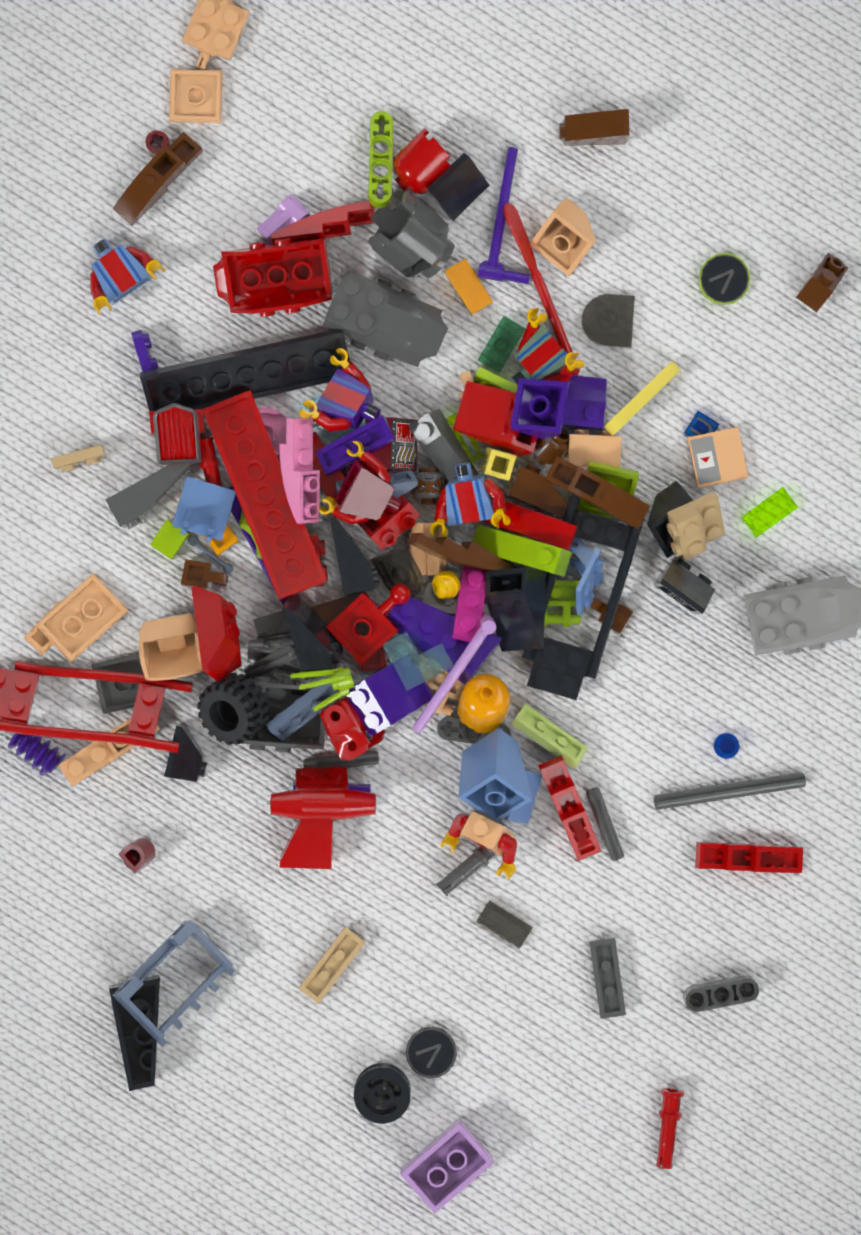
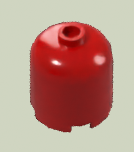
M426 128L422 129L396 155L393 161L394 171L398 175L394 180L404 191L409 188L412 192L420 195L428 193L427 188L451 166L447 161L450 155L434 137L431 140L426 137L429 134Z

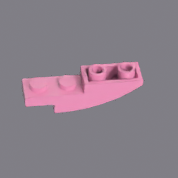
M286 418V443L279 444L281 473L287 500L297 524L320 522V470H313V418Z

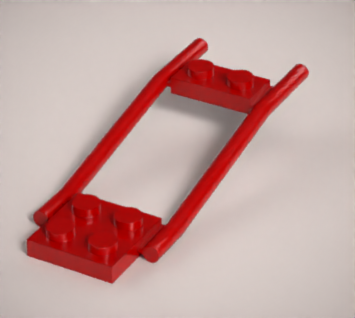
M16 661L14 670L0 668V731L31 736L128 744L178 753L180 743L155 739L156 730L165 696V689L192 693L193 683L175 679L151 681L146 680L144 674L45 666ZM39 676L139 684L128 734L28 725Z

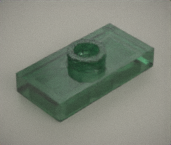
M503 316L477 361L500 374L526 328Z

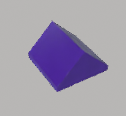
M519 378L510 429L541 439L561 434L570 383Z

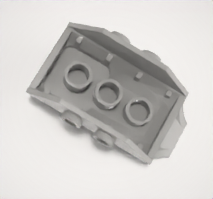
M846 576L813 581L812 577L797 579L796 585L787 586V581L771 584L772 589L744 595L755 656L784 651L785 655L799 653V647L809 646L810 650L825 648L826 642L857 637V631L861 626V588L848 582Z

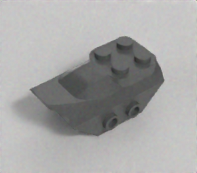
M347 269L329 306L323 324L324 327L329 330L343 329L344 337L351 340V346L364 351L365 347L374 350L373 355L385 361H388L390 357L418 367L420 361L437 355L448 330L441 317L443 310L416 299V294L402 288L401 292L392 289L393 284L386 280L378 278L376 282Z
M256 676L254 682L255 685L261 686L262 694L267 696L266 703L269 704L270 710L267 711L269 718L265 721L266 724L273 720L277 714L282 713L291 706L296 699L313 689L300 690L297 680L281 679V683H271L270 677ZM230 704V706H231V708L233 709V711L237 714V712H236V710L234 709V707ZM319 713L284 741H281L272 734L265 724L254 735L241 743L250 744L249 749L265 750V746H274L276 752L291 753V748L324 750L327 731Z

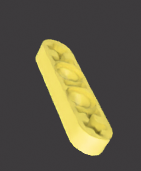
M672 360L604 428L612 436L617 433L682 369Z

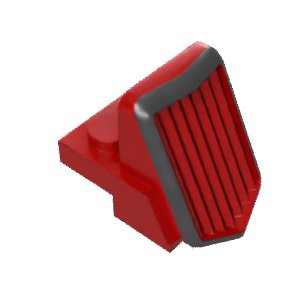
M172 403L157 411L149 412L151 434L155 436L156 456L159 464H197L201 462V434H207L204 411L202 409L194 410L177 403Z

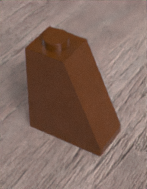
M629 109L565 115L563 123H559V139H564V146L626 145L630 135Z

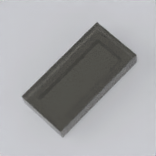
M488 900L476 920V923L518 949L521 948L533 928L491 900Z

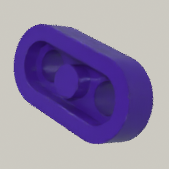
M141 329L131 332L142 372L158 369L159 366L156 358H151L148 350L152 348L149 334H143Z

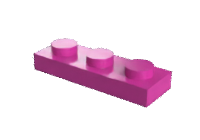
M463 566L452 639L471 642L481 627L480 620L483 615L486 593L485 570Z

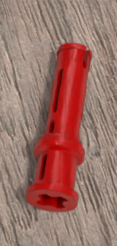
M662 1088V1109L658 1113L659 1118L662 1120L656 1167L672 1169L677 1121L682 1116V1113L679 1111L684 1091L674 1088Z

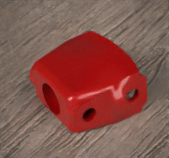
M347 696L320 712L321 720L330 741L341 760L350 761L384 739L385 729L373 735L371 740H368L365 734L367 730Z

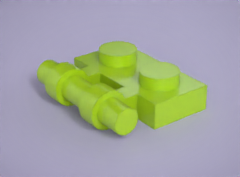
M555 581L548 606H563L562 614H547V607L544 626H547V624H562V627H570V624H581V616L571 614V606L576 607V588L580 581Z

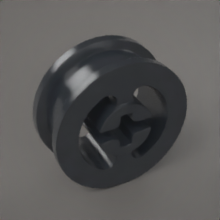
M375 1063L365 1068L359 1074L354 1087V1102L357 1110L364 1118L373 1123L386 1124L396 1121L406 1112L410 1103L411 1088L406 1074L400 1068L389 1063ZM385 1076L393 1079L399 1085L400 1091L397 1092L394 1090L392 1083L388 1081L386 1094L382 1099L381 1107H387L392 1102L396 1103L392 1108L379 1110L367 1103L364 1096L370 1095L373 1104L377 1105L378 1092L381 1091L383 1086V1079H379L373 1084L369 1083L370 1080L375 1077Z

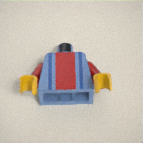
M106 239L99 241L93 246V249L100 259L92 264L94 270L90 274V292L94 300L93 306L98 315H102L100 310L105 306L111 311V305H114L150 279L156 280L155 272L158 269H162L165 272V268L147 252L133 246L125 248L121 244L112 249Z
M470 462L455 465L457 478L450 480L442 489L436 505L435 522L430 527L433 537H436V531L439 528H442L443 537L448 535L445 523H448V526L491 519V523L499 529V520L503 518V523L508 526L510 518L504 514L506 512L503 491L492 480H489L486 474L473 476Z

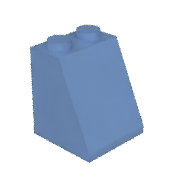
M497 728L462 751L458 796L461 800L496 823L533 800L518 743L500 728Z

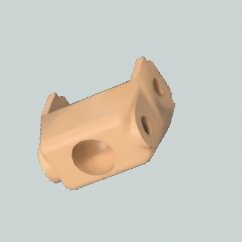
M187 613L144 622L141 628H139V656L146 680H170L203 671L196 620L192 614Z

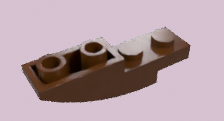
M183 132L168 147L165 145L142 169L114 205L113 210L133 226L168 191L167 187L203 152L202 147Z
M558 456L545 477L546 481L636 529H639L650 508L648 504L619 487Z

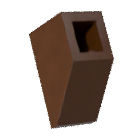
M827 253L796 298L817 313L833 293L849 267L843 264L839 258Z

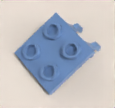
M186 476L172 526L181 529L180 534L185 535L186 531L206 536V542L209 543L212 538L222 541L236 492Z
M574 538L572 544L578 547L571 546L569 551L572 552V556L576 557L577 560L570 558L569 563L582 576L576 588L577 614L582 616L585 608H590L593 602L595 587H600L603 581L604 573L602 572L604 560H601V549L596 547L595 551L586 547L581 539Z

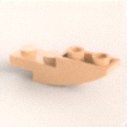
M131 718L109 732L128 734ZM95 741L59 764L58 767L71 787H73L135 746Z

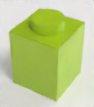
M167 519L150 546L171 560H174L191 534L188 532L185 535L180 534L181 529L173 527V522Z

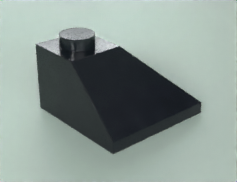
M677 481L655 496L647 523L648 528L667 558L674 554L671 548L673 538L667 529V524L669 523L667 512L693 501L692 497Z
M185 724L176 725L172 742L180 743L178 753H169L164 777L198 782L200 777L205 776L208 762H204L205 755Z

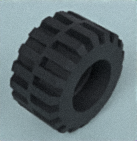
M230 673L203 690V693L199 696L200 702L197 703V708L200 710L198 716L199 719L203 720L201 724L209 730L208 734L211 737L215 736L217 741H225L227 745H232L233 743L238 745L245 742L264 727L265 721L269 718L267 711L270 709L269 704L266 703V694H262L260 685L254 684L255 680L252 678L247 679L244 674ZM230 704L234 707V709L236 710L237 714L233 711V709L231 708Z

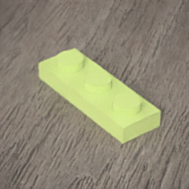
M526 703L511 723V725L556 757L562 755L565 763L573 769L576 768L588 747Z

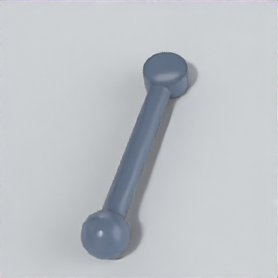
M196 536L189 538L188 542L191 546L198 547L223 567L225 573L233 571V566L230 563L226 564L203 546Z

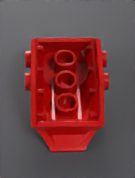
M290 238L275 240L274 245L266 246L265 242L250 243V248L221 251L222 258L213 266L217 295L229 304L230 313H260V317L275 315V311L285 310L287 314L297 313L301 311L302 307L332 300L329 258L323 238L291 242Z

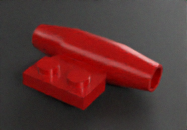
M295 768L296 790L270 794V815L299 820H346L376 814V794L348 789L347 768Z

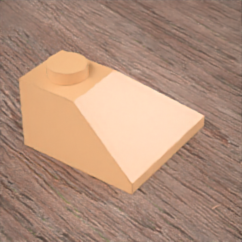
M566 197L551 213L531 241L530 246L566 275L570 276L594 245L596 239L586 212Z

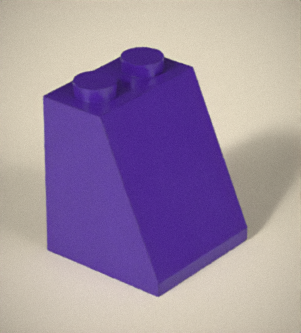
M410 654L354 685L355 687L349 689L350 694L347 695L370 737L427 704L434 696Z

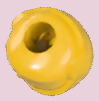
M441 571L434 576L432 587L438 598H452L460 591V581L454 572Z

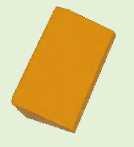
M466 259L444 271V274L471 316L493 303Z

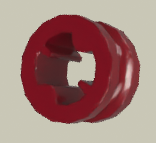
M159 130L150 132L145 140L147 149L153 155H156L162 149H157L156 146L151 147L150 144L154 143V137L158 136L160 140L161 138L164 139V142L161 143L162 148L165 145L167 147L170 145L166 134Z

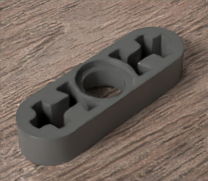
M444 717L437 725L439 736L445 740L475 744L486 735V733H482L478 739H470L466 733L468 728L466 724L462 731L463 738H458L459 732L454 731L450 733V736L445 735V731L441 730V726L446 725L447 721H451L452 726L460 728L459 723L461 720L456 717ZM501 724L499 728H502L505 733L511 736L510 729L506 725Z

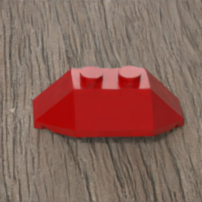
M194 586L191 589L202 670L216 681H219L242 666L239 643L240 631L236 622L237 610L232 602H228L221 595Z

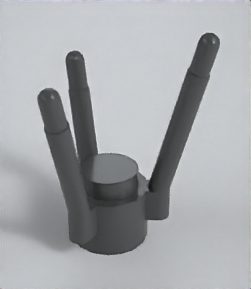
M290 632L267 636L257 635L256 640L249 639L248 660L257 661L279 650L278 648H271L270 643H266V641L291 637ZM286 664L278 667L279 669L295 673L301 672L299 668Z

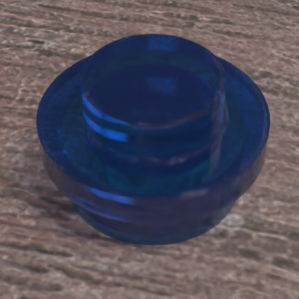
M722 733L714 740L713 748L719 757L729 759L738 753L739 741L733 734Z

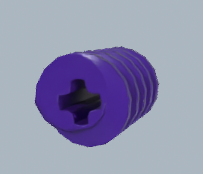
M15 733L8 744V748L13 749L18 746L16 755L20 756L26 753L24 762L27 763L34 760L31 768L37 769L41 766L39 773L41 776L48 773L51 774L67 755L64 753L58 757L59 747L50 750L51 741L48 740L41 743L42 736L34 737Z

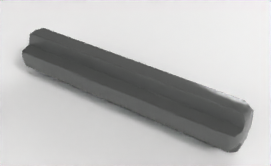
M287 645L247 665L243 670L246 678L254 680L256 676L260 677L296 659L294 645Z
M367 751L350 761L341 760L339 755L308 758L303 760V768H351L376 765L379 763L378 751Z
M598 787L590 788L586 791L610 858L612 861L622 859L624 853L601 791Z

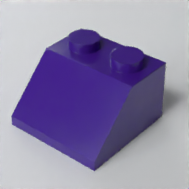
M573 375L568 381L570 386L563 426L602 430L606 406L607 379Z

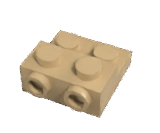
M714 491L667 512L669 518L667 529L673 538L671 548L677 557L681 556L684 561L706 552V543L725 535L719 498Z

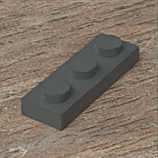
M615 937L589 941L600 1019L624 1016L626 1011Z

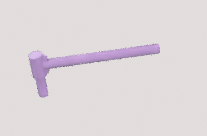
M484 613L480 620L481 627L413 725L412 729L417 733L421 734L487 635L495 632L496 624L489 614Z

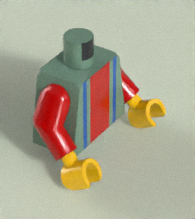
M539 308L530 309L527 313L529 322L517 350L518 353L515 356L523 368L513 375L512 379L517 385L519 378L568 382L577 369L584 367V361H576L579 353L570 352L567 354L544 326L540 327L539 323H544L547 320L545 313L539 314L537 318Z

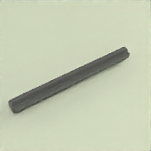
M803 772L657 794L653 798L654 806L657 810L802 788L806 786V778Z

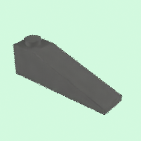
M440 409L429 412L408 425L421 448L448 482L457 478L455 465L470 462L473 476L479 475Z
M193 464L168 465L105 499L119 526L122 528L127 526L128 529H131L142 523L140 518L146 516Z

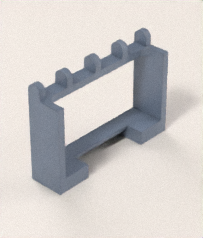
M191 920L184 921L121 985L113 996L164 1047L167 1044V1041L164 1039V1032L172 1024L180 1030L183 1024L178 1018L190 1005L198 1011L201 1006L196 999L204 990L209 987L212 991L216 992L219 987L213 981L224 970L231 976L235 971L232 968L233 964ZM192 936L219 966L157 1028L130 998L144 984L143 981L177 946H181Z

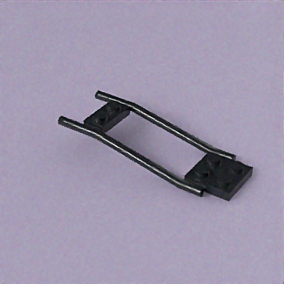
M573 494L570 495L563 521L578 527L575 538L624 551L593 651L544 637V649L524 650L522 658L533 661L526 686L577 700L583 677L586 676L592 679L597 677L644 519L639 529L623 523L578 511L580 498ZM549 572L546 575L545 613L557 578L556 574Z

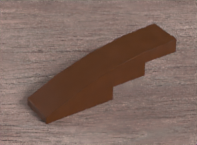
M411 533L407 543L429 555L453 564L488 571L514 568L474 541H463L459 545L448 537H437L436 541L423 533Z

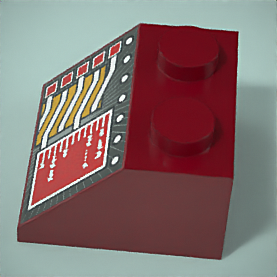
M386 417L396 440L371 454L383 463L387 471L412 470L416 472L417 439L408 426L416 420Z

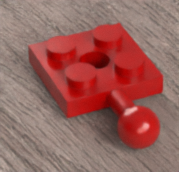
M404 584L394 585L391 588L390 597L380 606L366 592H363L326 628L356 661L362 665L400 630L386 614L396 604L408 602L411 596L410 589ZM363 621L369 625L370 631L367 635H361L357 632L356 625L358 622Z

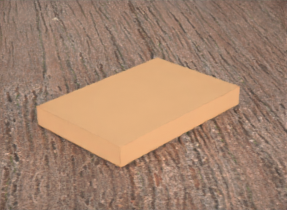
M93 573L36 623V627L72 663L128 613V609Z

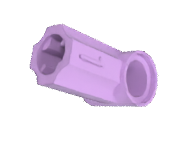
M291 194L277 206L276 211L257 227V230L270 245H273L271 234L308 217L310 213Z

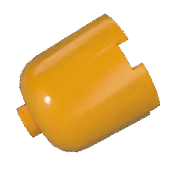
M480 674L471 678L465 684L457 703V713L461 722L474 729V732L489 733L499 728L505 721L510 706V693L506 684L492 674Z

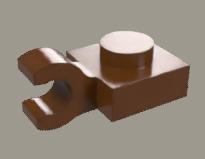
M185 559L181 585L191 588L198 586L206 590L208 583L227 587L229 576L226 573L211 571V563Z
M594 597L590 608L601 613L597 621L602 623L608 602L605 604ZM619 603L611 629L621 633L633 611Z

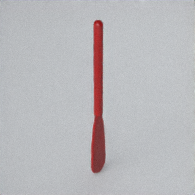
M507 203L504 205L505 218L518 248L531 271V277L558 344L567 354L573 352L542 274L538 271L535 256L520 215L514 205ZM580 368L576 370L574 375H578L580 373Z

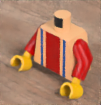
M474 811L470 815L465 813L456 815L440 847L442 848L444 844H447L452 848L450 852L453 853L460 841L459 837H462L502 857L503 863L496 870V874L500 876L502 873H505L507 876L506 880L508 881L517 869L515 864H513L517 851L515 834L506 827Z

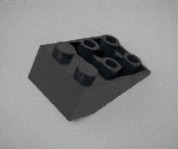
M528 567L486 571L485 597L491 617L496 624V635L502 638L499 643L502 652L544 649L546 571Z

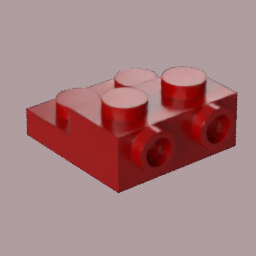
M403 496L398 497L401 499V505L396 513L384 509L380 519H370L368 522L357 523L382 551L387 546H392L396 542L397 537L406 529L412 528L416 520L421 516Z

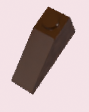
M527 464L526 468L521 466L508 496L563 520L568 504L551 483L545 480V476L540 475L542 470Z

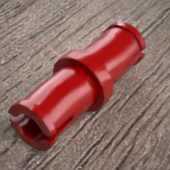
M213 437L201 439L202 463H199L200 469L203 468L205 482L223 487L218 468L220 460L216 458Z

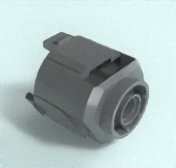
M407 191L403 194L402 201L393 210L389 207L378 208L370 218L379 227L375 235L368 240L372 250L406 277H414L418 274H422L426 278L434 276L445 266L454 251L455 245L448 239V223L420 199Z

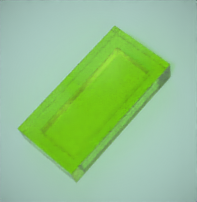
M782 487L741 516V519L753 536L757 538L796 510L798 506L785 488Z

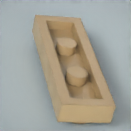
M345 926L298 989L319 1004L366 941Z

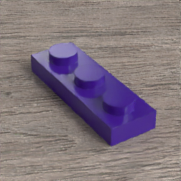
M380 416L316 451V454L325 474L330 476L354 463L355 459H360L358 456L352 457L347 453V449H350L354 454L359 450L358 446L352 441L361 442L364 446V452L373 453L396 439L386 417Z

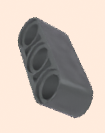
M742 975L689 986L683 993V1000L691 1011L701 1012L751 1002L758 997L759 986L750 976ZM745 982L752 983V991L747 995L740 993V987ZM720 987L727 989V995L722 1000L715 999L714 997L715 991ZM695 992L701 993L702 1000L699 1004L693 1005L689 1003L691 994Z

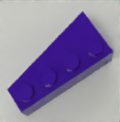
M411 596L405 604H396L388 614V617L400 629L397 632L448 673L470 643L452 639L454 616ZM488 634L457 680L465 685L473 678L496 650L502 638Z

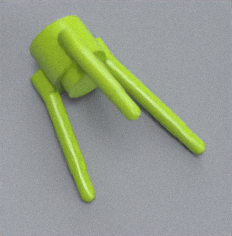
M349 667L292 673L290 677L307 678L330 675V678L299 685V689L303 690L331 683L334 691L339 689V692L313 707V711H318L340 697L349 695V689L355 687Z

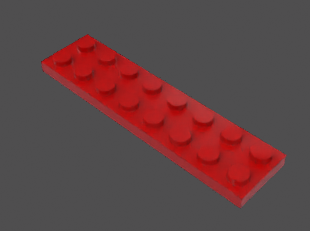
M249 390L202 409L279 601L328 582L305 524H297L292 514L283 484L281 465L251 391Z

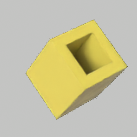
M487 447L479 472L509 481L516 456Z

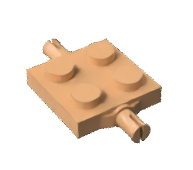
M198 0L182 40L184 44L192 46L200 52L195 67L205 70L210 57L232 60L249 18V11L235 6L232 3L233 0Z

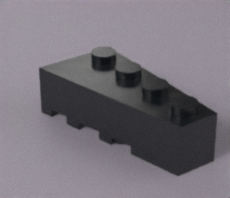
M160 975L147 977L143 981L144 984L130 998L157 1028ZM119 983L110 985L109 992L129 1091L155 1086L157 1041L113 996L123 984Z

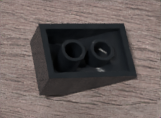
M330 517L344 595L376 590L375 584H380L377 568H372L371 563L336 517Z
M681 558L677 561L671 559L653 585L693 614H703L715 590L710 586L712 581L701 573L696 576L690 571L692 566Z
M298 594L287 597L282 609L302 672L336 669L338 663H340V656L343 654L342 644L326 628L327 624ZM307 677V678H304V679H305V680H308V679H312V678H316V677Z

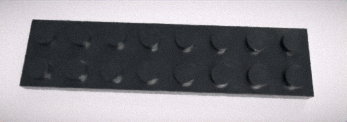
M334 329L140 372V380L149 412L157 411L172 403L197 410L207 408L249 390L253 398L256 399L329 383L336 370H342L341 365L335 366L330 362V357L333 355L337 360L341 361L342 357L336 350L342 348L346 350L347 354L348 351L343 329Z

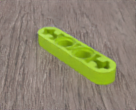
M379 111L372 115L369 140L368 199L373 207L381 209L387 207L392 198L393 118L384 111ZM381 120L385 124L384 135H379L378 124ZM377 143H384L388 146V150L384 153H378L375 151L374 146ZM378 166H382L387 169L388 173L383 177H379L374 174L373 170ZM378 185H383V199H377Z

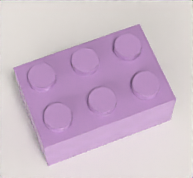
M458 1118L401 1167V1176L435 1214L494 1163L493 1156L464 1122Z

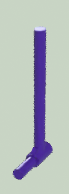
M508 147L488 261L485 260L479 265L477 277L500 282L506 280L528 284L530 274L505 270L503 265L498 263L506 221L504 205L509 203L518 153L517 148Z

